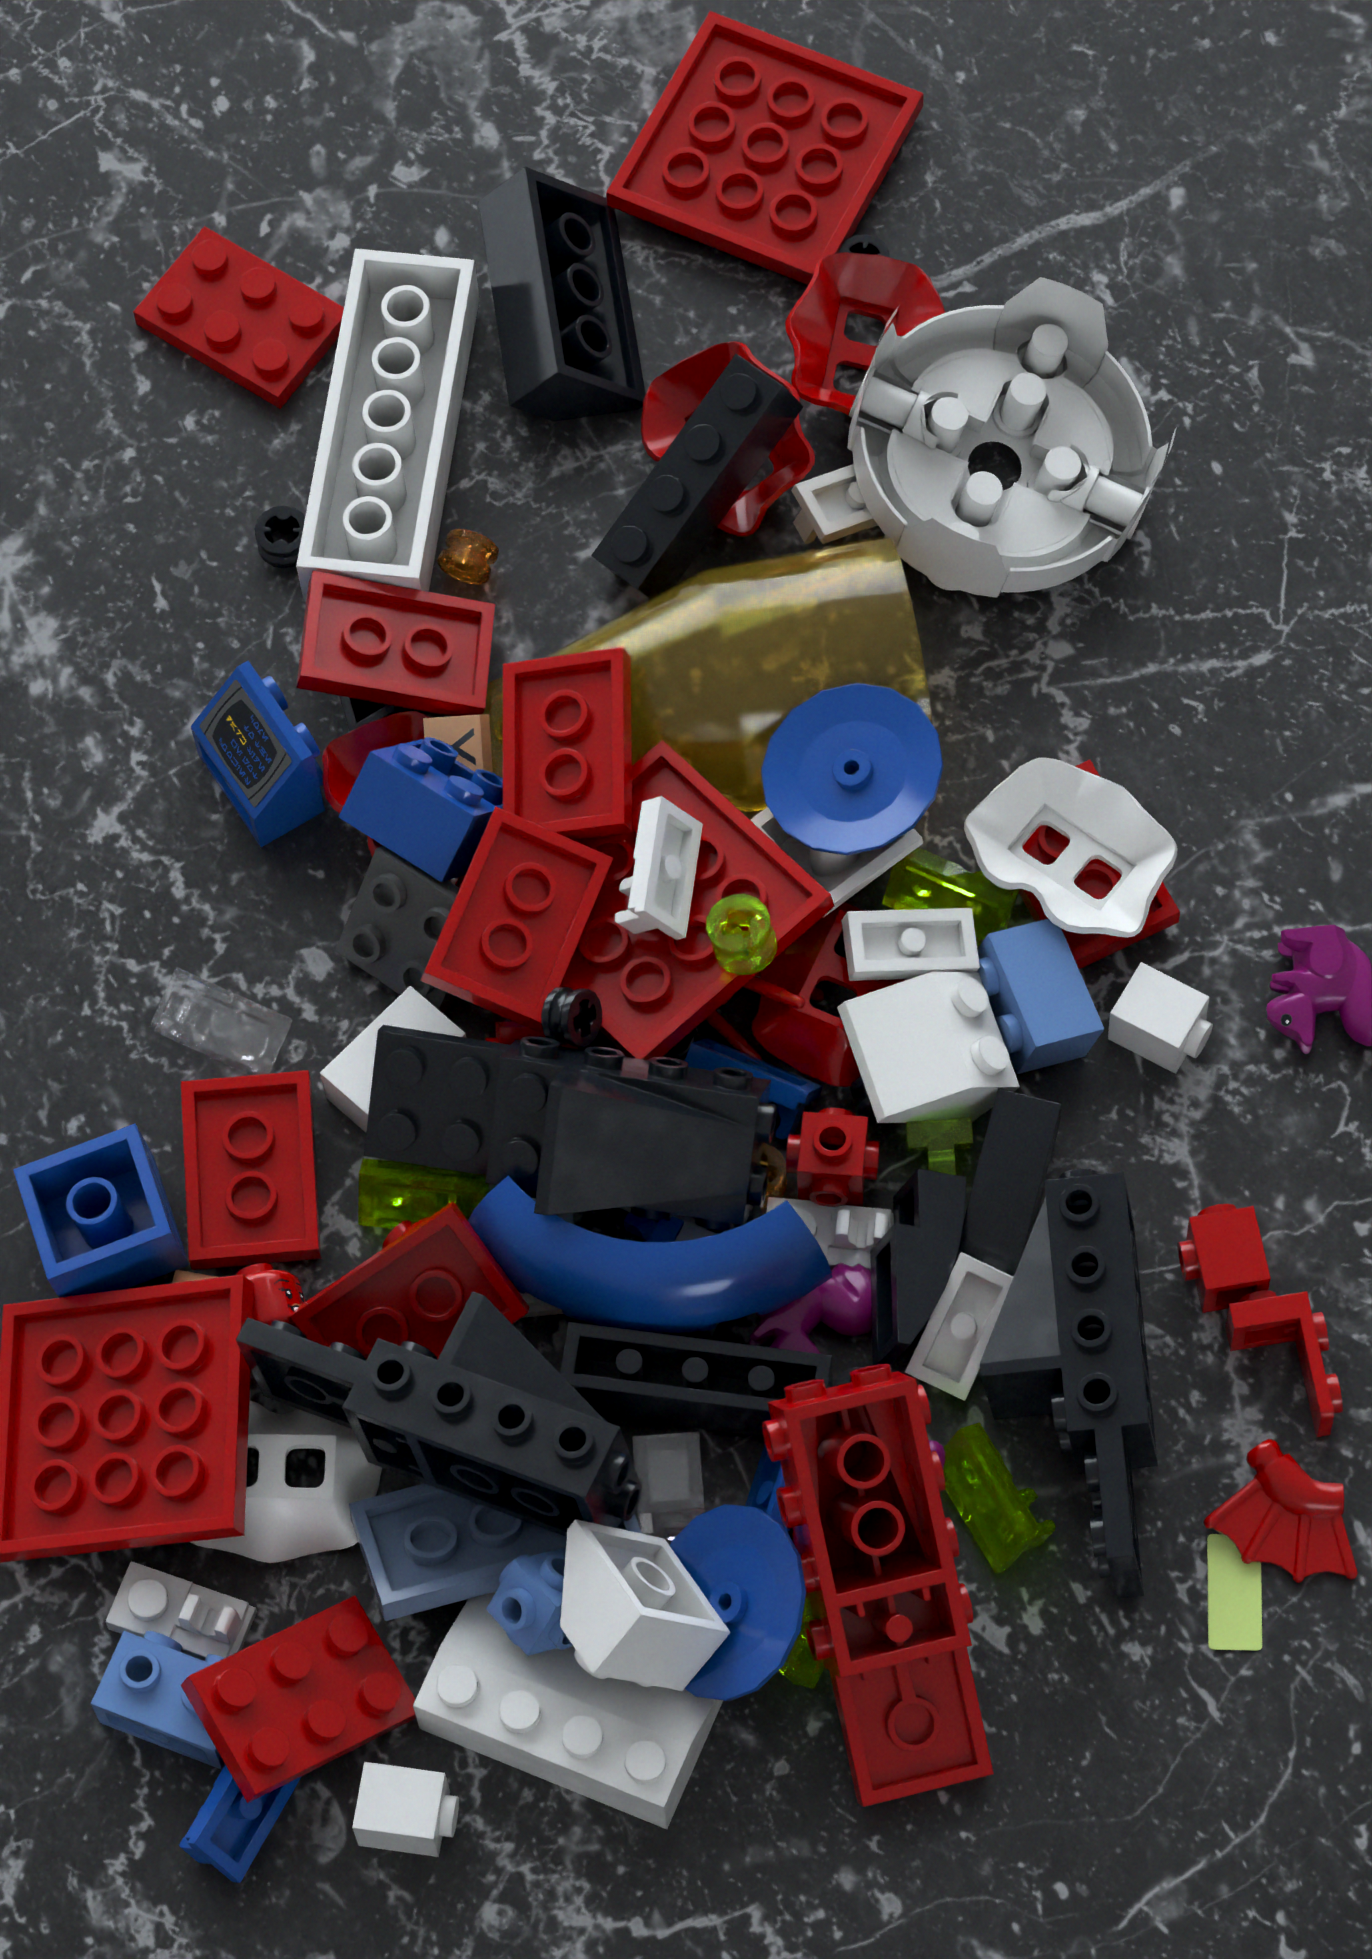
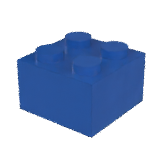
M136 1123L13 1169L47 1280L59 1298L128 1289L189 1265L155 1158Z

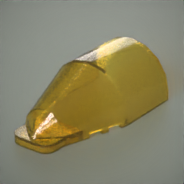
M887 535L703 569L546 656L553 657L624 647L631 656L632 765L663 740L740 811L753 812L764 810L768 807L765 803L761 769L769 740L792 709L820 691L854 683L889 687L920 705L933 724L929 690L912 602L901 560L893 539ZM503 677L487 685L486 706L483 714H489L493 773L503 778Z

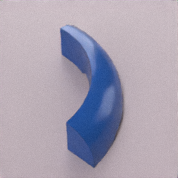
M507 1176L483 1198L468 1219L472 1228L520 1293L525 1294L527 1292L535 1298L561 1309L563 1314L570 1318L598 1326L669 1334L711 1330L716 1327V1323L742 1318L756 1312L760 1316L773 1312L804 1297L833 1277L828 1260L817 1240L787 1200L768 1213L742 1226L716 1235L675 1242H638L591 1232L567 1222L557 1215L535 1214V1200L528 1196Z

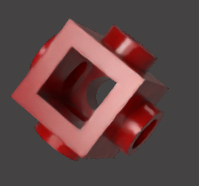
M825 1108L818 1113L803 1112L801 1135L789 1134L786 1153V1173L797 1174L798 1200H808L827 1207L843 1205L863 1207L865 1179L877 1180L880 1141H868V1117L856 1116L853 1112L842 1108Z

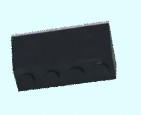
M524 167L478 201L509 406L554 422L638 410L643 407V399L646 393L615 208L607 204L606 197Z

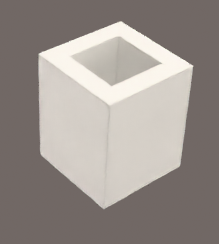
M1141 962L1110 1012L1108 1039L1176 1074L1187 1055L1193 1058L1198 1057L1211 1034L1213 1024L1206 1021L1209 996Z
M364 1762L352 1826L358 1846L439 1857L442 1836L452 1838L454 1836L458 1818L459 1797L450 1795L445 1773Z

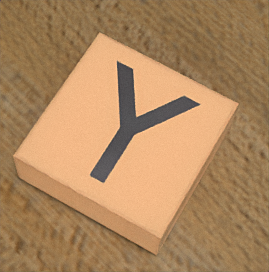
M489 714L423 718L424 738H435L453 747L458 752L456 760L475 772L476 769H483L493 773Z

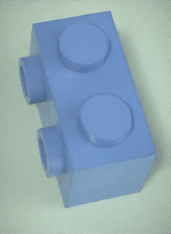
M1049 919L987 934L977 950L980 966L977 972H979L984 989L987 992L1002 1039L1017 1074L1085 1057L1104 1031V1026L1062 929L1054 925Z
M123 1631L91 1702L99 1722L222 1770L225 1763L183 1691L181 1684L189 1675L224 1659V1657L208 1654L205 1661L182 1653V1645L163 1634L146 1631L142 1638Z

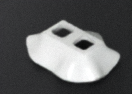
M1036 758L1019 766L974 808L964 822L966 837L972 846L977 864L987 879L1004 889L1031 891L1040 901L1045 915L1054 925L1065 931L1080 934L1095 933L1128 938L1140 933L1145 924L1150 904L1163 879L1172 869L1177 857V846L1172 836L1123 786L1053 758ZM1042 825L1052 827L1070 841L1056 861L1050 865L1042 864L1027 854L1022 848L1036 829ZM1093 859L1102 860L1121 874L1120 880L1103 899L1093 898L1074 883L1077 876Z
M249 1400L248 1448H254L259 1452V1464L256 1483L246 1487L244 1536L192 1541L190 1543L204 1548L236 1553L266 1563L282 1562L309 1554L341 1550L358 1543L351 1521L349 1503L377 1495L382 1467L367 1461L353 1429L299 1409L282 1415L267 1410L259 1403ZM321 1449L325 1452L324 1481L319 1487H290L285 1483L286 1460L291 1450Z

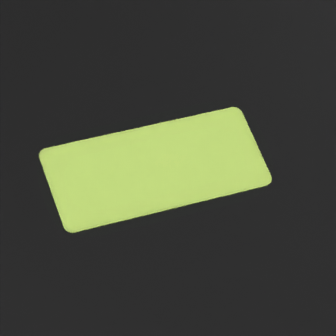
M1210 1534L1207 1537L1208 1646L1212 1650L1259 1651L1262 1649L1261 1562L1244 1563L1235 1544L1223 1534Z

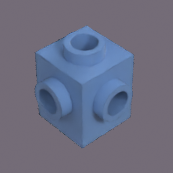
M566 1547L532 1556L527 1554L521 1555L511 1561L499 1576L500 1586L486 1608L506 1631L508 1638L515 1645L519 1646L527 1656L555 1648L564 1650L573 1646L560 1627Z

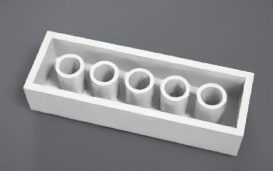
M355 249L296 565L304 602L307 599L308 583L312 571L429 592L480 299L474 260Z

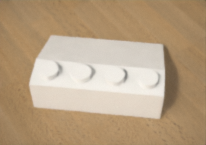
M496 1592L468 1599L441 1643L413 1704L419 1729L668 1829L723 1700L695 1697L686 1689L679 1691L658 1686L643 1687L635 1682L609 1677L606 1679L596 1678L578 1664L574 1656L576 1650L574 1646L564 1650L555 1648L527 1656L519 1646L515 1645L508 1638L506 1631L486 1610Z

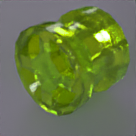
M733 894L721 899L711 908L706 918V931L719 965L726 971L737 975H751L763 970L772 962L777 952V937L772 927L769 912L758 898L747 894ZM739 926H747L749 931H742Z

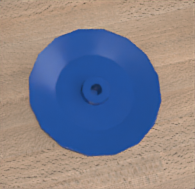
M854 683L820 691L792 709L769 740L761 775L765 803L786 834L812 850L848 856L883 848L913 829L936 798L944 765L939 734L920 705L892 688Z
M724 1504L697 1515L672 1540L670 1547L731 1632L685 1689L695 1697L731 1701L758 1691L784 1666L801 1631L806 1587L800 1553L784 1525L759 1508Z

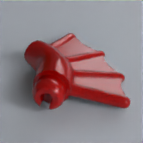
M1267 1439L1247 1453L1246 1461L1257 1473L1253 1477L1254 1479L1206 1516L1203 1521L1204 1526L1227 1536L1235 1544L1244 1563L1261 1562L1277 1565L1291 1574L1293 1580L1297 1583L1302 1582L1307 1576L1323 1572L1343 1575L1350 1580L1355 1579L1358 1571L1342 1517L1344 1513L1343 1483H1324L1312 1479L1289 1453L1284 1455L1279 1444L1272 1439Z

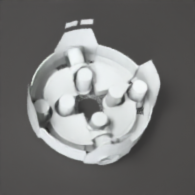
M1040 277L1008 300L1005 305H983L949 311L925 321L902 337L896 334L894 324H891L879 345H877L878 348H876L870 367L850 410L849 416L852 419L849 427L847 448L853 452L855 475L863 500L883 533L896 546L895 553L900 558L926 575L933 584L942 589L951 591L961 590L975 595L997 598L1001 592L1020 593L1036 591L1072 580L1090 570L1100 561L1108 562L1121 548L1127 538L1131 539L1149 500L1153 486L1163 468L1162 466L1165 464L1164 460L1168 444L1159 449L1152 446L1151 428L1142 399L1128 374L1107 351L1108 340L1102 303L1063 283ZM897 307V309L895 310V312L892 314V316L890 317V319L888 320V322H887V324H886V326H885V329H886V327L888 326V324L891 322V320L893 319V317L895 316V314H896V312H897V310H898V307ZM1175 429V431H1174V433H1173V436H1172V440H1171L1169 452H1170L1171 447H1172V444H1173V440H1174V436H1175L1176 429ZM994 441L1011 447L1019 456L1022 465L1021 476L1017 483L1014 482L1012 487L1003 490L1000 480L992 473L981 471L970 475L968 458L976 446Z

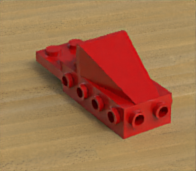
M878 1364L853 1370L850 1372V1383L826 1388L823 1379L789 1385L784 1388L786 1398L768 1402L771 1420L762 1423L763 1437L769 1458L772 1462L780 1460L785 1487L777 1488L778 1507L784 1526L787 1529L793 1527V1543L801 1556L806 1598L810 1600L814 1619L805 1621L808 1647L813 1660H823L824 1667L830 1671L857 1802L863 1807L994 1774L967 1647L972 1646L968 1624L973 1622V1609L965 1585L958 1582L954 1558L959 1556L958 1538L952 1520L944 1515L940 1491L945 1490L944 1472L937 1452L930 1449L925 1426L931 1424L928 1398L921 1384L917 1385L915 1378L898 1371L891 1373L890 1364Z

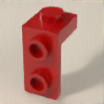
M1256 1291L1240 1297L1237 1301L1238 1303L1229 1304L1225 1328L1230 1351L1295 1341L1316 1437L1330 1435L1334 1414L1342 1413L1343 1411L1342 1395L1336 1373L1325 1374L1321 1352L1329 1350L1327 1326L1322 1312L1312 1313L1308 1292L1277 1296L1273 1291Z

